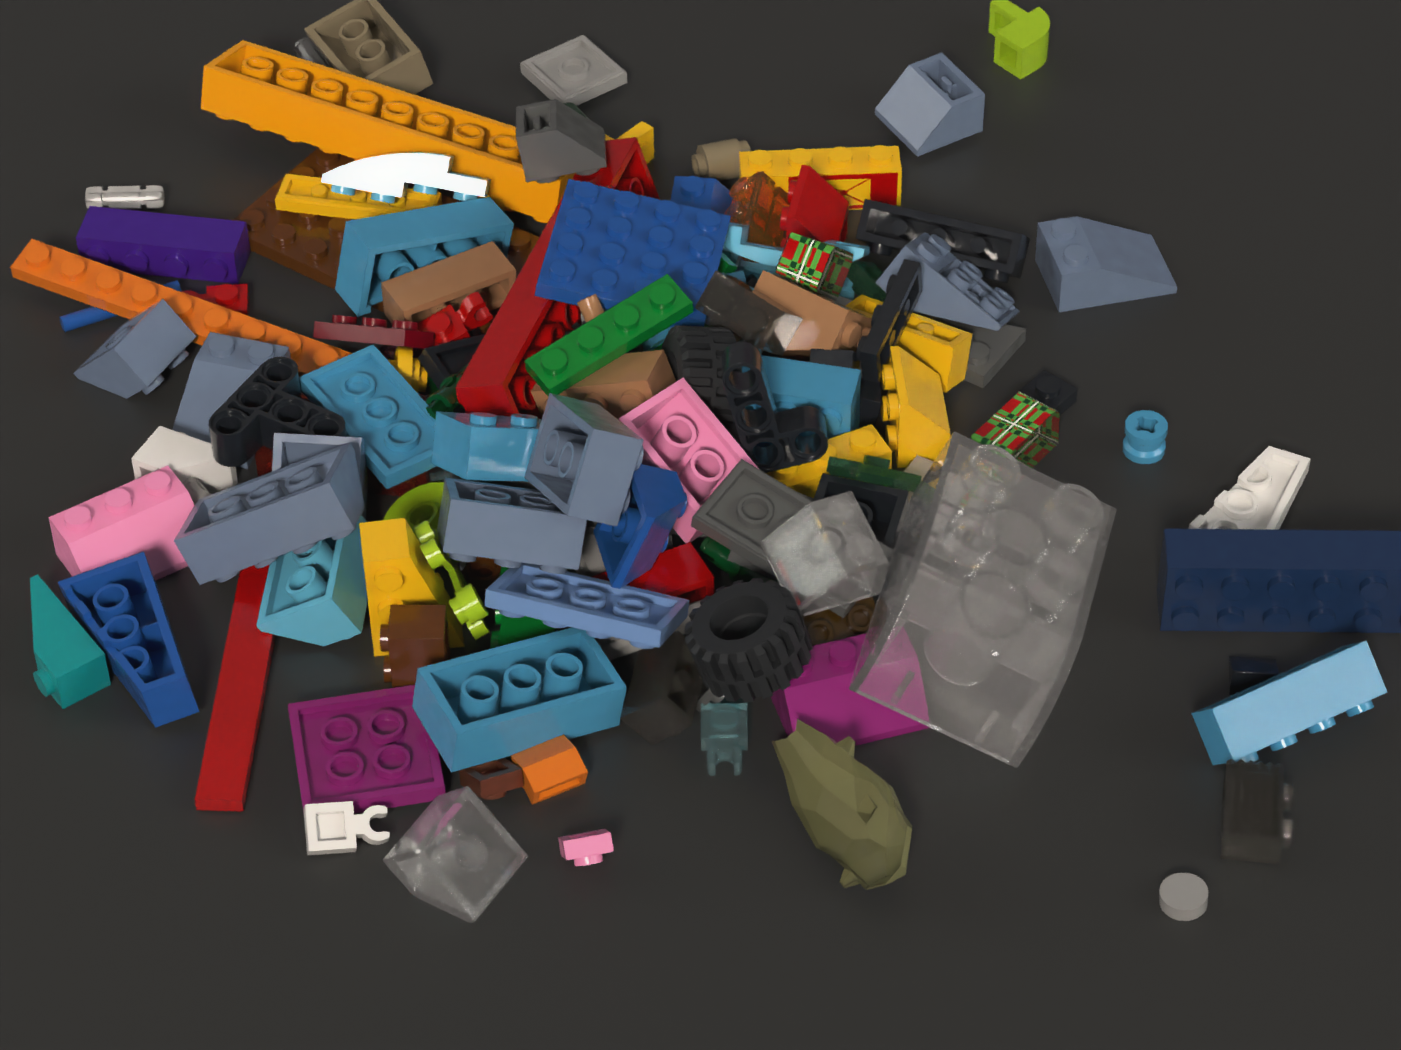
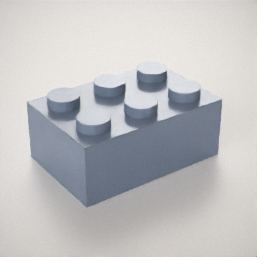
M550 393L524 478L567 516L618 526L621 514L625 513L630 503L629 487L634 471L639 469L643 460L644 449L642 444L644 440L599 404Z
M445 478L437 532L442 552L449 553V557L453 560L475 562L476 557L494 559L495 564L502 567L520 568L522 563L539 565V569L544 572L564 574L566 569L579 570L587 520L567 516L539 490Z

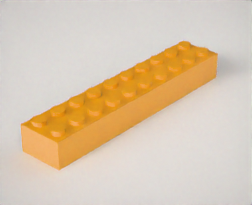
M245 40L240 41L207 63L203 68L201 109L215 113L220 119L240 121L249 124L254 130L283 135L288 141L304 142L319 147L325 153H338L353 158L355 161L373 156L403 152L453 155L454 160L451 172L491 179L489 193L485 197H491L503 211H517L532 216L535 221L540 223H548L564 195L568 179H572L575 173L562 175L550 183L526 182L516 140L515 126Z

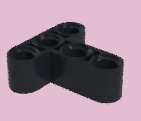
M744 341L730 344L721 356L723 387L734 419V423L724 425L727 431L764 473L820 459L828 448L826 421L823 413L812 406H800L777 412L758 349L751 343ZM745 366L750 368L749 371L743 373L733 371L737 367ZM753 404L762 406L761 408L756 410H749L745 408L746 406ZM804 431L815 432V434L811 436L799 435ZM761 442L772 443V445L767 447L757 446Z
M274 357L262 363L210 417L208 425L213 457L217 463L226 467H236L246 463L262 446L273 450L274 433L347 437L346 424L342 416L302 399L298 365L287 357Z

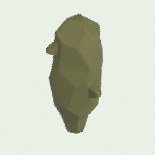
M797 718L796 730L787 738L772 741V744L785 775L791 804L815 847L830 855L844 867L840 879L841 885L844 888L861 884L864 889L869 890L890 884L906 875L912 825L903 813L893 787L866 765L854 758L855 741L852 737L848 736L837 743L831 737Z

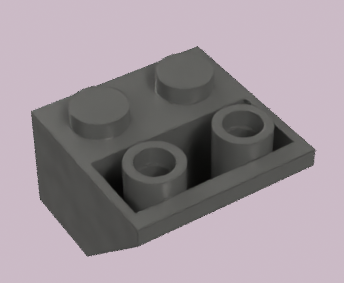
M557 99L516 107V140L526 182L550 183L562 175L573 173L582 176L590 175L599 171L600 168L607 167L605 132L601 126Z

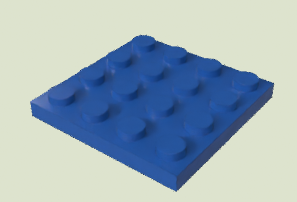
M568 179L537 280L535 296L578 306V301L596 293L604 311H607L668 274L693 302V313L670 327L675 325L704 327L731 216L717 213L713 210H703L677 204L670 200L655 199L630 191H620L594 185L590 182Z

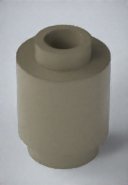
M736 138L698 145L696 154H693L691 158L693 172L697 177L715 178L718 181L739 178V152L751 151L750 146L746 140L738 141Z

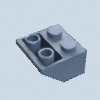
M941 52L908 65L876 106L875 115L918 157L983 131L985 93Z

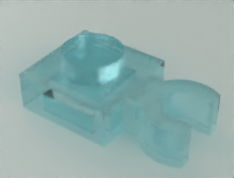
M701 703V751H708V774L715 776L716 765L719 762L728 761L733 764L734 775H740L742 772L741 750H748L747 703H708L707 705Z

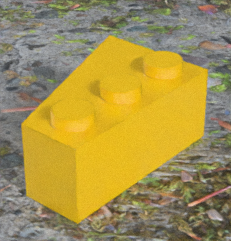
M399 518L359 523L374 657L389 655V651L381 652L380 626L381 624H389L390 605H446L450 648L464 647L462 624L449 604L451 598L444 588V582L439 573H435L427 562L420 548L421 543L407 520Z

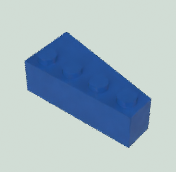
M144 552L58 581L70 613L105 653L108 666L155 728L199 712L164 604Z

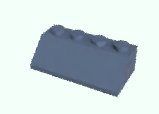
M349 442L199 499L174 540L199 585L215 579L219 583L225 582L236 576L242 569L253 565L257 569L263 568L273 563L280 555L291 551L294 554H301L315 546L318 541L329 537L333 540H339L351 534L356 529V524L365 508L353 446Z

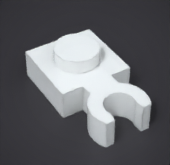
M353 801L305 804L303 808L307 855L355 852L357 849L356 838H362L367 843L373 845L384 844L390 838L389 832H375L369 825V821L373 818L386 817L388 812L385 806H371L363 814L354 815Z

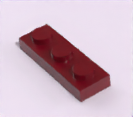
M332 315V323L314 322L313 338L421 349L432 347L434 343V333L417 331L418 322L393 320L392 328H387L388 320L362 317L361 326L357 325V317Z

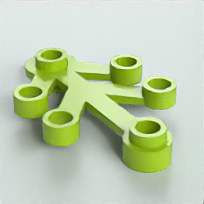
M428 520L414 526L413 529L422 544L420 548L431 568L434 570L439 566H444L450 575L456 597L450 599L449 604L462 625L466 623L475 640L490 633L483 619L489 614L474 586L471 583L467 584L458 566V563L461 561L453 560L449 557V553L442 552L437 529H434Z

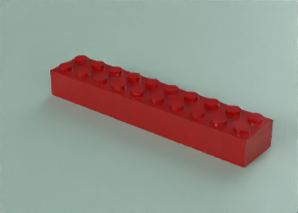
M637 137L606 140L607 167L600 168L599 171L590 175L582 176L575 173L572 180L590 182L598 186L620 191H630L638 195L660 199ZM563 196L455 387L458 402L468 414L481 412L511 417V414H528L542 419L531 394V390L536 382L526 371L524 360L562 338L566 331H574L571 327L574 323L578 322L581 325V311L578 306L535 296L537 280Z

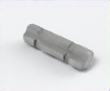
M141 185L108 186V190H103V186H90L86 188L85 192L87 209L89 206H109V208L142 209V205H146L147 209H160L164 206L165 200L164 189L161 185H146V189H141Z

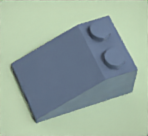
M1078 216L1038 222L1035 261L1058 312L1177 293V285L1152 235Z
M210 332L194 359L172 430L183 432L191 437L211 443L208 426L210 417L262 363L274 357L290 358L289 347ZM256 453L246 463L236 467L248 469Z

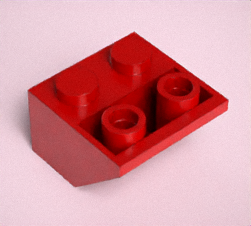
M801 165L797 181L791 180L789 184L787 203L790 206H783L781 211L780 231H786V238H782L780 248L786 247L791 232L823 243L827 240L846 242L848 236L849 202L812 167Z

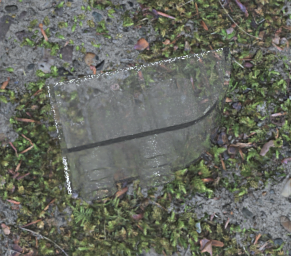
M954 431L911 496L849 690L1018 768L1051 714L1075 661L1084 635L1117 509L1099 501L1091 491L1080 485L1064 484L1016 461L1008 451L1001 447L990 444L982 445Z

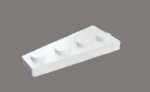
M1268 446L1238 476L1237 483L1229 491L1224 490L1215 498L1214 506L1204 516L1199 514L1189 524V529L1279 530L1309 471L1310 458Z

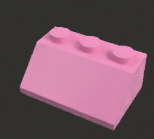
M681 378L618 419L644 440L642 444L644 455L641 464L678 473L683 490L687 495V506L682 517L676 519L672 528L685 543L692 542L703 534L691 526L692 517L739 461L743 459L758 468L684 378Z
M168 465L48 517L56 555L72 577L144 552L155 581L188 566L174 540L195 505L188 490Z

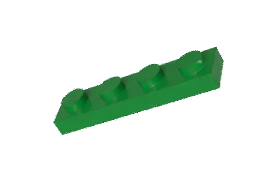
M666 274L524 360L526 371L548 397L550 393L558 395L693 313V302L674 280Z

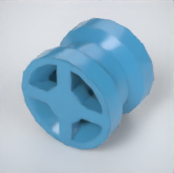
M1140 410L1130 414L1125 420L1124 455L1132 462L1138 464L1158 462L1165 454L1166 441L1164 439L1168 432V422L1161 414L1151 410Z

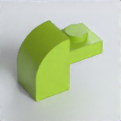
M993 0L990 2L989 33L995 36L994 63L1021 80L1041 68L1047 60L1050 19L1047 13L1040 7L1026 12L1009 0Z

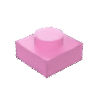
M606 829L558 837L561 857L565 860L573 859L575 866L600 863L603 861V853L614 852L611 832Z

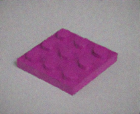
M415 685L288 704L303 808L305 804L353 801L354 813H360L375 805L393 808L446 799L439 752L412 708Z

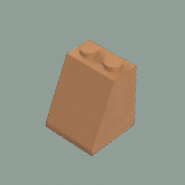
M762 270L736 327L734 336L736 342L744 341L754 345L760 354L790 357L798 361H810L811 349L853 350L857 352L861 337L863 335L868 336L871 330L872 318L793 281Z

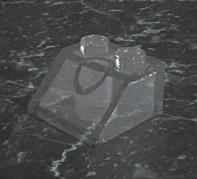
M852 491L808 503L761 542V547L781 587L785 586L790 590L802 617L881 594L889 561Z
M466 786L437 796L382 861L413 896L468 923H472L479 918L528 858V855L471 788Z

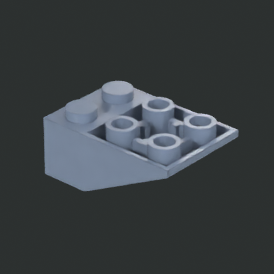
M926 232L906 244L875 283L886 292L890 276L892 274L897 275L904 259L920 262L922 293L913 312L999 331L1020 312L1013 306L1015 302L1007 292L999 287L993 289L981 279L983 274L976 266L965 260L961 262L950 253L951 247L945 240L935 234L930 236Z

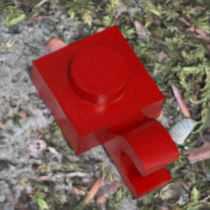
M474 292L462 301L458 311L455 312L450 304L419 322L417 330L434 333L433 346L471 337L468 333L469 331L486 325L493 319V316L479 292Z

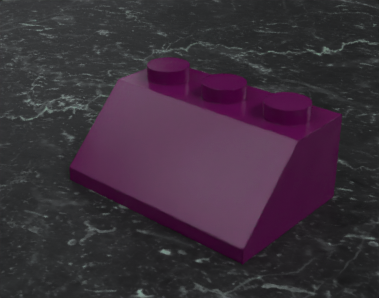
M901 625L812 646V650L809 651L811 659L809 664L802 666L804 672L798 679L790 680L791 685L783 691L778 689L772 692L773 696H770L787 736L796 730L797 718L831 737L837 743L850 736L855 741V746L930 728V718L917 659Z

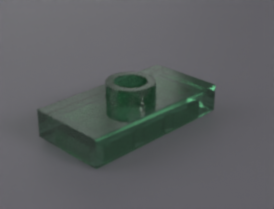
M864 455L863 463L829 456L826 470L830 475L910 492L919 491L922 477L916 474L889 469L890 460Z

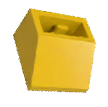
M890 346L889 364H882L883 389L888 390V394L881 396L882 421H890V425H886L885 429L886 444L892 451H895L897 468H907L917 455L941 465H949L951 433L940 375L900 346Z

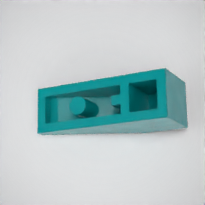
M37 574L31 577L33 648L38 669L33 672V677L41 693L45 697L51 695L60 707L65 709L111 685L105 653Z

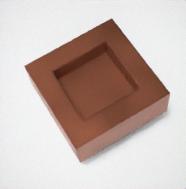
M506 758L459 770L460 785L485 800L502 798L507 794V791L524 786L522 768Z

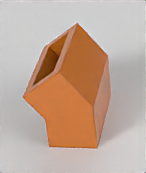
M564 734L511 755L512 763L522 768L523 788L532 805L583 785L586 782L588 770L576 747Z

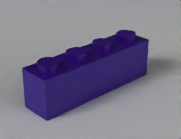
M89 206L76 235L79 256L127 273L239 284L251 253L247 223L245 221Z

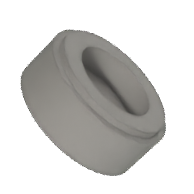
M1185 872L1172 874L1166 877L1160 885L1159 905L1167 916L1175 920L1190 921L1197 919L1207 909L1208 887L1200 877Z

